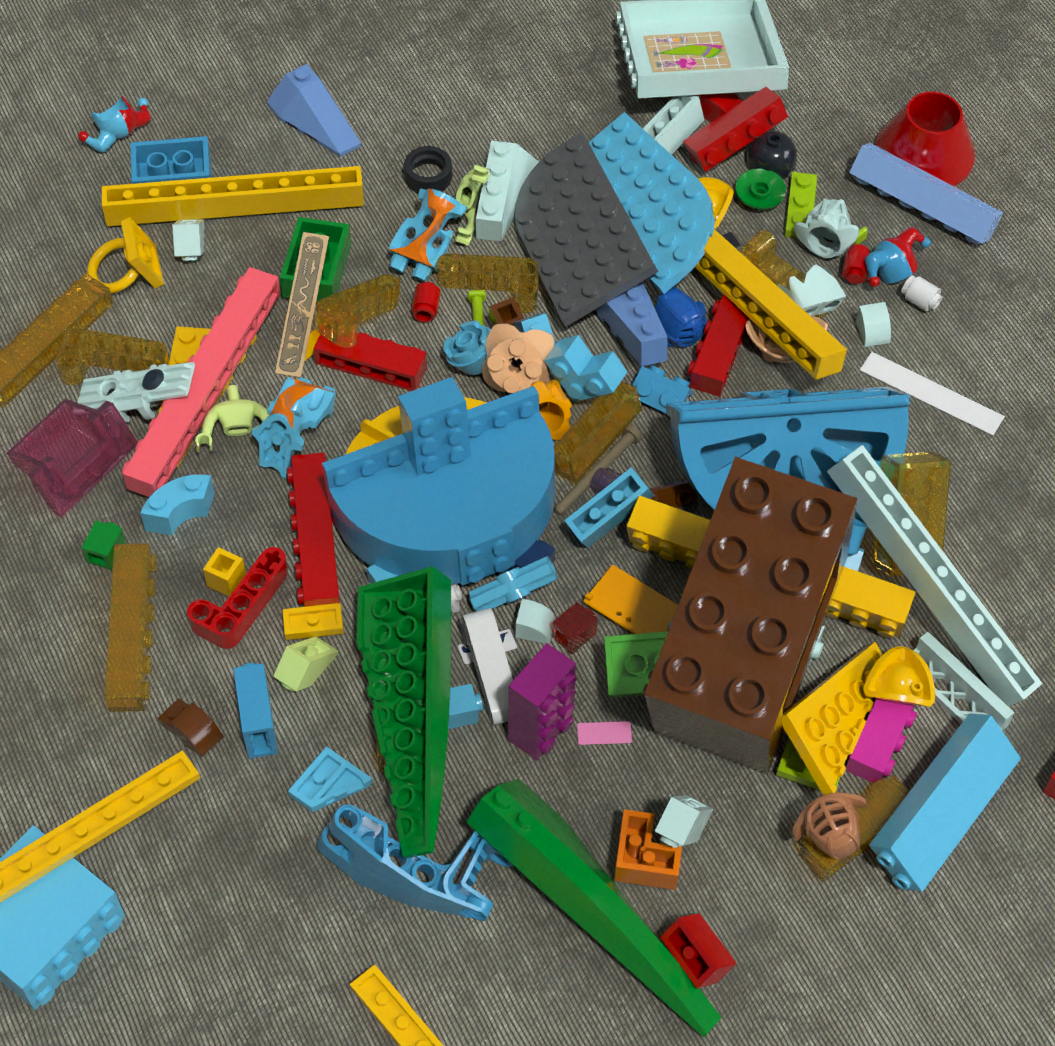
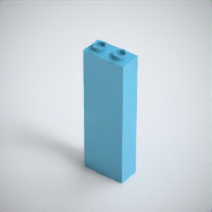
M969 713L869 844L877 855V861L888 870L893 877L892 881L900 889L923 892L1020 761L1021 757L992 715Z

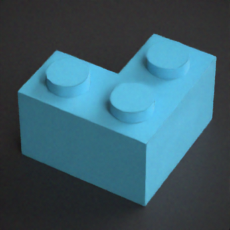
M579 335L559 340L544 360L573 402L613 393L627 374V370L614 351L593 356Z

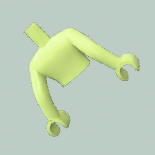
M475 165L474 169L470 170L460 181L456 200L467 206V210L464 213L467 225L465 228H458L455 242L467 246L471 242L473 232L476 229L477 213L475 207L482 183L485 184L486 180H489L491 177L488 168Z
M236 385L228 386V401L214 405L205 416L202 433L197 435L195 440L196 451L200 452L199 446L203 443L208 444L209 450L212 451L211 434L216 420H219L225 435H246L252 431V422L255 416L259 417L262 422L269 416L267 409L256 401L239 400L238 387Z

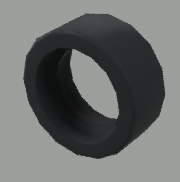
M422 146L412 150L404 161L406 184L417 193H419L420 189L444 191L452 180L450 156L444 150L434 146ZM422 164H435L443 169L440 174L433 177L419 176L413 170Z

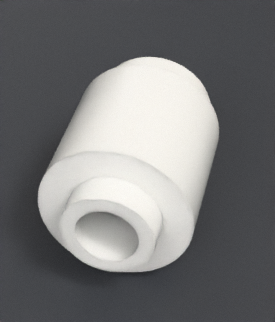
M913 275L910 276L901 290L906 300L926 312L930 309L935 310L942 300L940 295L941 289L920 276L917 278Z

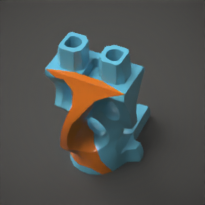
M420 189L418 193V198L422 201L420 210L414 218H407L389 246V251L393 255L390 263L391 269L404 274L409 262L416 264L412 276L422 282H427L432 271L438 273L447 253L454 232L442 230L444 225L450 218L457 220L467 210V206L461 204L453 197L434 189ZM426 216H431L434 219L429 227H425L423 224ZM410 228H413L416 232L413 239L407 238ZM437 237H441L443 240L441 245L434 249L432 247L434 240Z
M287 377L278 396L274 401H271L267 409L269 416L261 425L252 429L251 434L259 442V466L264 468L273 467L280 472L281 477H288L287 467H292L291 456L294 455L295 450L302 451L304 449V439L300 436L301 431L308 429V427L315 429L323 418H332L336 396L334 388L329 386L321 388L312 385L310 380L303 377L298 380ZM273 444L280 446L279 452L274 450Z

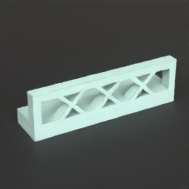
M929 632L920 637L914 651L928 664L934 679H944L949 684V691H941L935 688V700L960 724H962L969 713L992 715L1001 730H1004L1009 725L1014 712ZM954 699H965L970 704L971 711H960L954 706Z

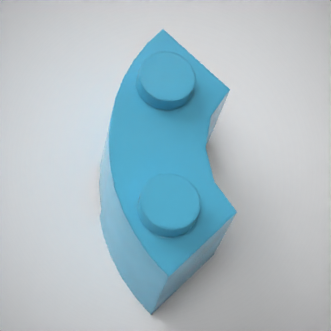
M211 475L180 477L157 489L148 498L140 513L145 531L173 536L177 527L186 520L194 517H207L215 495Z

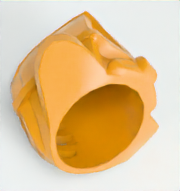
M555 379L546 383L542 381L533 382L530 387L534 386L539 393V412L549 428L552 439L561 440L570 436L572 429L569 419L571 417L570 408L572 404L569 398H567L566 393L563 392L559 381Z

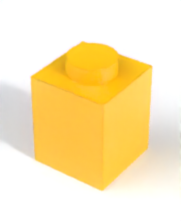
M219 547L203 568L207 587L226 596L231 595L246 575L243 558Z

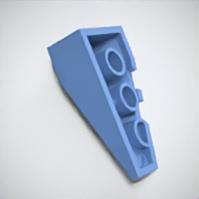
M308 64L285 74L267 100V106L280 121L297 127L298 132L303 135L307 133L315 138L319 145L339 157L361 147L358 137L322 81Z

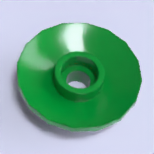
M758 168L741 174L737 179L735 191L743 204L751 208L763 210L773 208L782 202L785 198L786 185L777 173Z

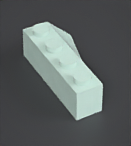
M491 141L486 164L491 177L482 185L476 216V239L502 242L514 219L516 201L520 189L529 173L539 163L538 160L516 143Z

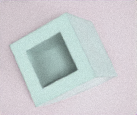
M881 302L859 306L856 325L864 347L890 343L891 324L886 303Z
M522 599L516 620V638L550 644L556 620L554 613L540 603Z

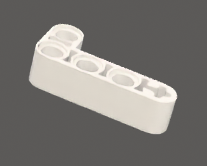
M491 608L462 615L460 619L461 633L465 645L470 648L490 720L493 725L508 722V686L512 683L513 678L494 613Z

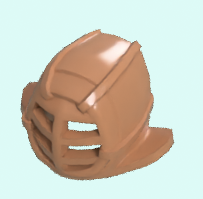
M831 793L821 796L803 809L794 824L792 835L798 841L806 833L808 838L819 849L834 860L848 857L855 851L858 852L860 848V825L855 808L867 807V802L863 797L849 793Z

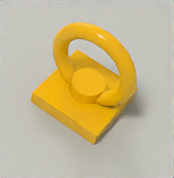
M131 217L121 221L124 238L112 239L101 245L94 252L88 263L87 279L91 287L100 293L111 294L122 291L130 286L139 274L154 288L164 285L157 246ZM124 248L125 258L131 266L130 270L118 281L113 283L101 282L97 271L103 258L116 249Z

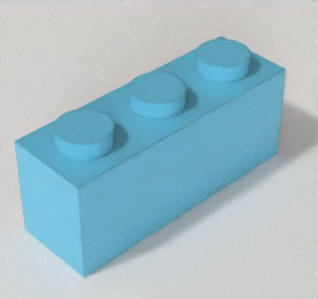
M631 467L564 521L581 543L589 548L632 514L639 495L648 499L655 495Z

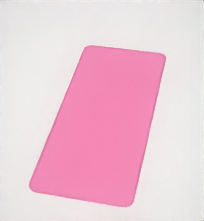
M629 721L577 724L579 745L632 742L631 723Z

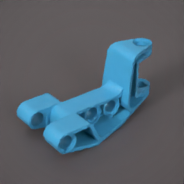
M350 804L338 808L331 818L329 825L326 826L317 841L320 853L362 887H367L408 906L473 918L480 921H486L493 908V903L488 898L470 887L477 879L475 876L481 871V864L487 859L501 866H513L510 861L476 831L464 842L449 865L438 864L423 855L404 858L400 843L388 837V825ZM339 818H348L353 828L340 823ZM332 834L340 841V845L330 844L327 840V835ZM471 849L472 851L470 852L455 884H453L452 880L467 850ZM390 856L397 857L401 862V867L395 865L391 861ZM416 871L425 872L429 882H421L416 876Z

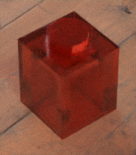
M576 602L552 622L551 637L573 655L597 634V617L591 609L584 608Z

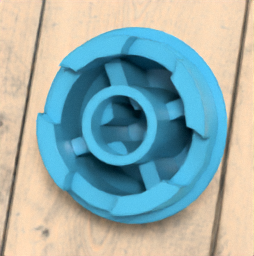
M469 321L459 326L461 330L452 339L449 336L446 338L443 349L448 363L468 375H477L482 373V365L486 360V339L491 329L480 325L478 321Z

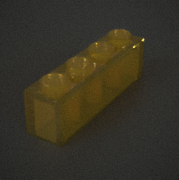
M621 381L613 393L599 396L554 445L555 474L574 483H578L620 436L623 430L642 411L637 387Z
M895 775L886 781L880 779L869 789L870 793L863 797L868 806L855 808L860 825V848L858 852L855 851L848 857L834 860L819 849L808 838L807 834L801 839L800 842L802 844L798 856L822 883L870 847L869 844L908 795L909 790Z

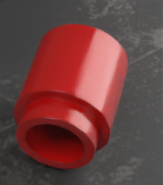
M855 244L846 251L842 276L849 283L859 284L868 279L869 273L865 264V257L870 254L868 247Z
M423 282L415 287L411 310L413 317L417 321L431 322L438 314L441 290L434 283Z

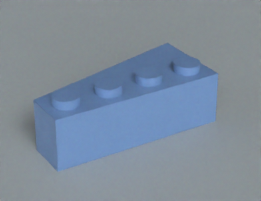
M643 281L596 309L597 316L609 324L611 332L615 337L619 336L624 342V347L641 366L667 361L668 337Z

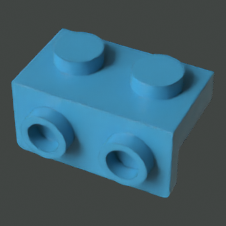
M651 365L650 369L641 366L628 396L666 413V403L686 402L688 396H692L694 391L688 388L689 382L675 376L674 380H671L664 376L666 373L664 370Z

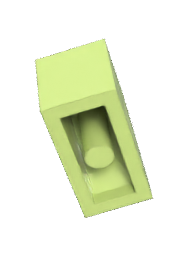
M312 637L286 647L273 677L281 681L286 689L296 692L312 686L334 660L339 651L318 637Z

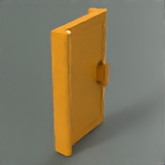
M615 565L608 569L591 592L585 595L583 601L633 634L669 631L667 629L668 624L673 620L678 604Z

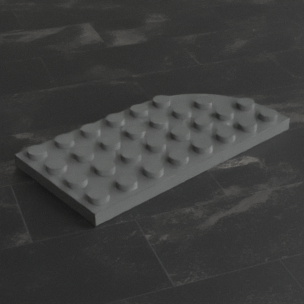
M583 132L559 145L554 150L549 151L532 169L520 189L515 207V221L523 243L565 326H568L659 271Z

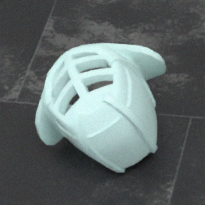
M823 199L808 214L806 223L797 222L794 226L798 239L809 250L823 258L841 255L856 241L859 234V228L856 225H851L846 204L842 199ZM823 238L832 240L833 242H832V243H831V242H828V241L824 240Z

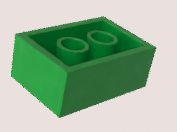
M298 217L280 275L282 297L290 298L303 232L329 236L316 303L334 305L351 248L350 224Z

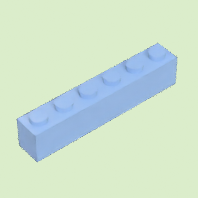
M872 143L861 146L849 172L856 176L855 180L864 185L871 184L877 187V192L887 197L894 196L899 199V203L904 207L910 209L914 207L922 211L921 215L929 220L937 219L944 223V228L952 232L959 231L965 234V238L975 244H983L991 239L1003 215V212Z

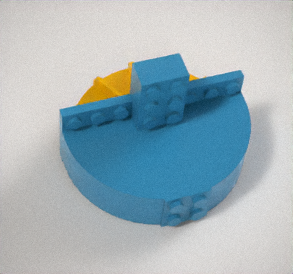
M453 377L398 396V406L380 414L372 421L364 419L360 423L361 431L354 438L345 455L322 463L331 518L344 541L358 557L370 566L376 565L397 576L433 566L451 579V584L461 583L463 586L471 582H478L491 574L504 572L510 567L515 566V560L541 537L550 521L555 503L556 484L553 440L549 428L539 412V393L534 386L488 403L463 397Z

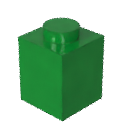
M95 520L81 547L86 563L113 570L126 544L123 530L115 523H103Z

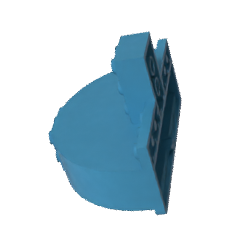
M889 387L803 393L793 388L740 392V398L666 403V414L670 416L672 442L682 472L695 492L715 510L735 457L842 493L827 471L863 445L889 481L892 482L902 462L906 448L910 400L909 394Z

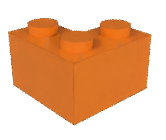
M624 809L614 881L676 890L682 847L678 846L675 848L670 845L651 842L654 813Z

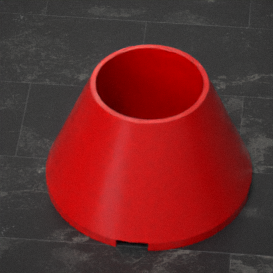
M923 92L914 96L882 127L875 141L877 147L954 187L968 177L975 161V148L961 106L954 98L940 92Z

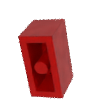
M700 913L679 917L660 936L697 989L718 983L737 964Z

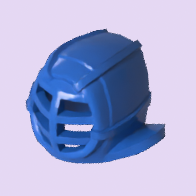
M673 287L665 294L658 296L659 299L655 310L668 337L667 346L686 348L694 345L702 337L707 323L705 317L706 309L702 302H695L686 293L677 287Z

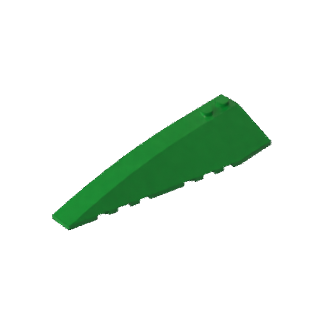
M431 566L358 587L356 641L358 649L362 651L363 661H361L362 669L368 678L369 686H367V692L374 706L372 715L380 752L385 757L386 766L384 771L386 779L390 781L392 794H390L392 806L396 808L397 819L395 822L404 858L430 854L434 851L446 763L451 683V579Z
M519 778L496 786L481 798L466 822L702 1037H705L722 1017L702 991L696 988L677 960L564 818Z

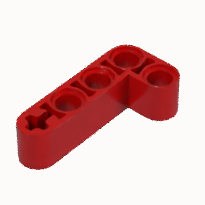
M278 547L265 549L221 608L203 599L195 600L189 604L187 616L192 632L220 648L230 649L235 647L287 578L288 565L284 551ZM257 585H263L261 588H254ZM240 607H247L244 610H237ZM200 616H207L202 620L197 619ZM224 629H231L229 632H221Z

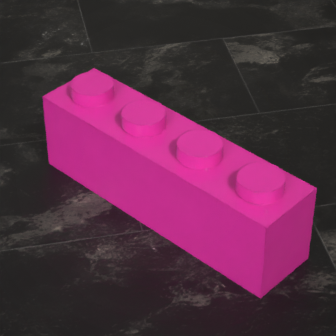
M876 699L845 771L877 785L880 784L883 775L889 778L896 762L891 757L894 751L900 753L907 736L902 735L905 727L911 729L918 713L913 711L915 705Z

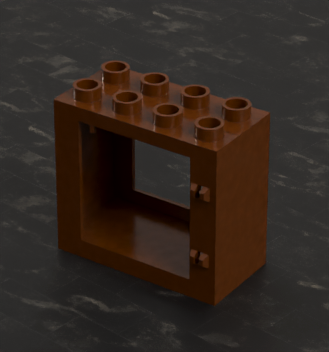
M738 457L734 458L654 670L649 673L648 679L650 681L648 684H645L643 689L656 734L764 774H769L784 733L782 715L794 705L848 557L858 498Z

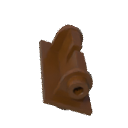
M685 478L681 479V481L666 484V487L663 488L661 486L650 488L655 495L651 500L678 509L697 504V493Z

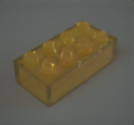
M935 452L882 455L881 470L943 551L951 460ZM876 538L874 566L890 576L904 575Z

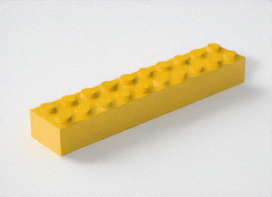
M639 495L627 525L629 543H632L635 549L643 552H648V550L655 551L665 560L674 562L677 559L686 562L685 565L692 569L711 520ZM844 567L826 616L832 619L842 617L850 620L849 623L861 629H865L866 626L876 629L879 635L893 639L894 636L900 638L916 591Z

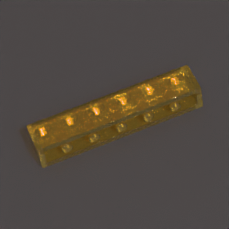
M85 273L79 280L74 281L65 293L57 297L52 305L42 314L36 316L34 321L24 331L19 332L10 344L0 350V407L4 408L113 305L109 287Z
M149 543L114 544L105 683V702L109 712L145 711V702L151 698L150 682H147V673H152L151 655L148 656V647H153L154 643L153 630H149L150 622L155 620L154 604H151V596H156V581L152 579V571H157V555L152 554Z

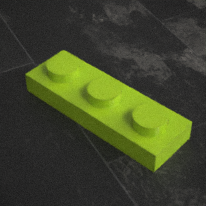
M792 172L785 237L798 238L794 230L795 224L797 222L806 223L808 214L814 209L817 184L816 174Z

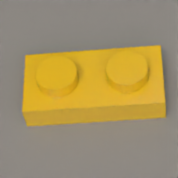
M341 603L283 609L286 640L344 634Z

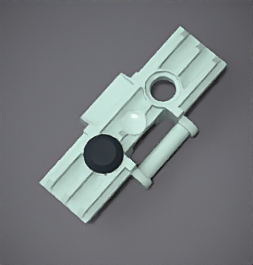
M193 362L169 366L167 364H160L158 367L151 365L150 369L134 372L124 370L122 373L118 370L114 371L113 375L84 379L75 412L82 413L111 408V412L118 422L128 423L130 418L126 415L125 411L136 409L146 420L155 418V413L151 411L150 407L158 406L161 400L186 397L188 395L195 364ZM110 389H115L110 395L107 396V393Z

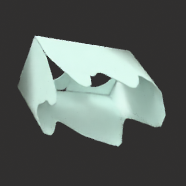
M814 265L806 273L804 283L794 276L790 277V290L785 286L777 284L784 293L811 317L835 310L846 297V294L826 267L823 269L818 265Z

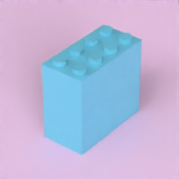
M33 825L0 858V862L45 834ZM72 858L1 902L0 981L33 1010H36L40 1005L48 1003L55 994V989L63 981L69 980L76 973L78 965L86 956L90 957L98 950L101 944L100 941L108 933L116 931L121 925L125 914L116 893L77 860Z

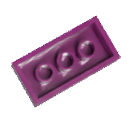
M548 643L541 648L508 686V741L536 761L543 753L548 754L556 743L555 738L561 731L563 733L567 732L574 722L573 710L575 708L574 696L576 694L575 682L577 680L575 676L576 663Z

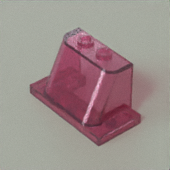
M64 399L7 452V455L14 465L27 473L53 513L62 517L136 447L138 441L112 402L105 401L98 409H94Z

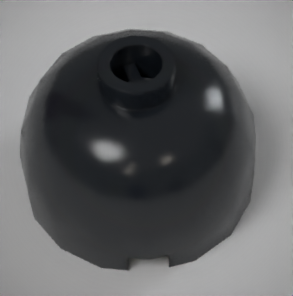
M767 131L754 139L749 145L746 165L749 170L761 168L773 171L784 180L796 168L797 148L792 139L785 133Z

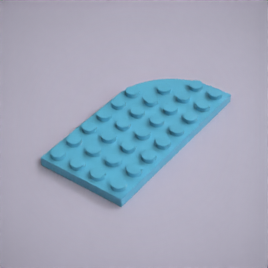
M624 112L590 140L589 144L659 271L648 279L665 294L682 280L705 254L704 247L714 231L713 203L705 187L697 177Z

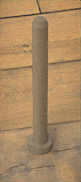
M628 425L623 430L624 436L555 506L554 511L558 515L564 514L631 443L637 444L642 439V434L636 427Z

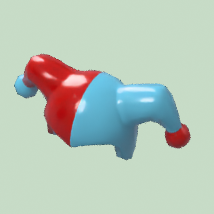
M122 96L115 105L100 114L91 113V117L100 129L98 138H92L87 132L81 131L78 134V139L81 142H86L98 152H106L116 139L128 136L135 128L144 126L151 121L147 108V99H138L137 104L140 107V112L135 111Z

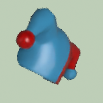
M910 227L897 237L882 240L875 247L874 251L865 257V264L870 276L868 280L869 285L877 287L880 284L877 272L886 284L896 283L911 276L918 268L912 251L914 241L919 242L922 248H927L931 244L930 239L924 237L915 227Z

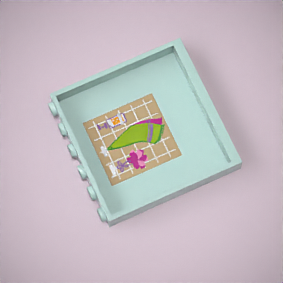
M643 0L620 2V11H616L615 14L616 26H618L622 51H624L625 63H627L631 89H636L638 98L760 91L764 87L770 90H784L788 88L789 65L766 0Z

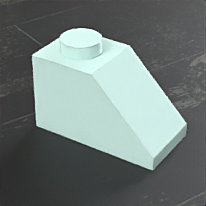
M204 219L176 221L172 225L174 256H181L183 261L197 260V256L204 253Z

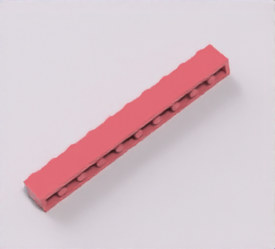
M252 267L248 268L244 276H240L234 293L229 295L225 301L223 311L214 318L208 335L203 336L199 350L188 361V363L193 362L195 364L188 395L163 401L162 410L157 418H153L150 422L148 433L144 439H140L137 443L132 459L124 464L122 476L126 489L150 497L157 489L168 482L204 422L206 414L213 407L281 292L278 276Z

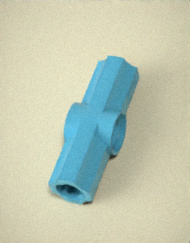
M546 556L525 567H517L497 576V580L473 589V591L469 592L470 600L476 611L487 608L494 609L504 603L510 604L531 594L530 591L558 579L556 569L549 557Z

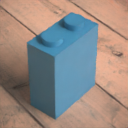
M247 663L241 667L233 668L241 727L248 758L279 754L264 664Z

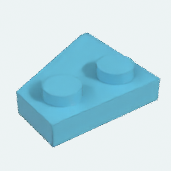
M326 746L288 790V794L292 799L313 813L370 787L373 782L370 776Z

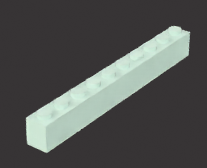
M863 445L830 468L827 473L842 493L858 498L857 513L991 691L1007 706L1024 700L1035 691L1042 682Z

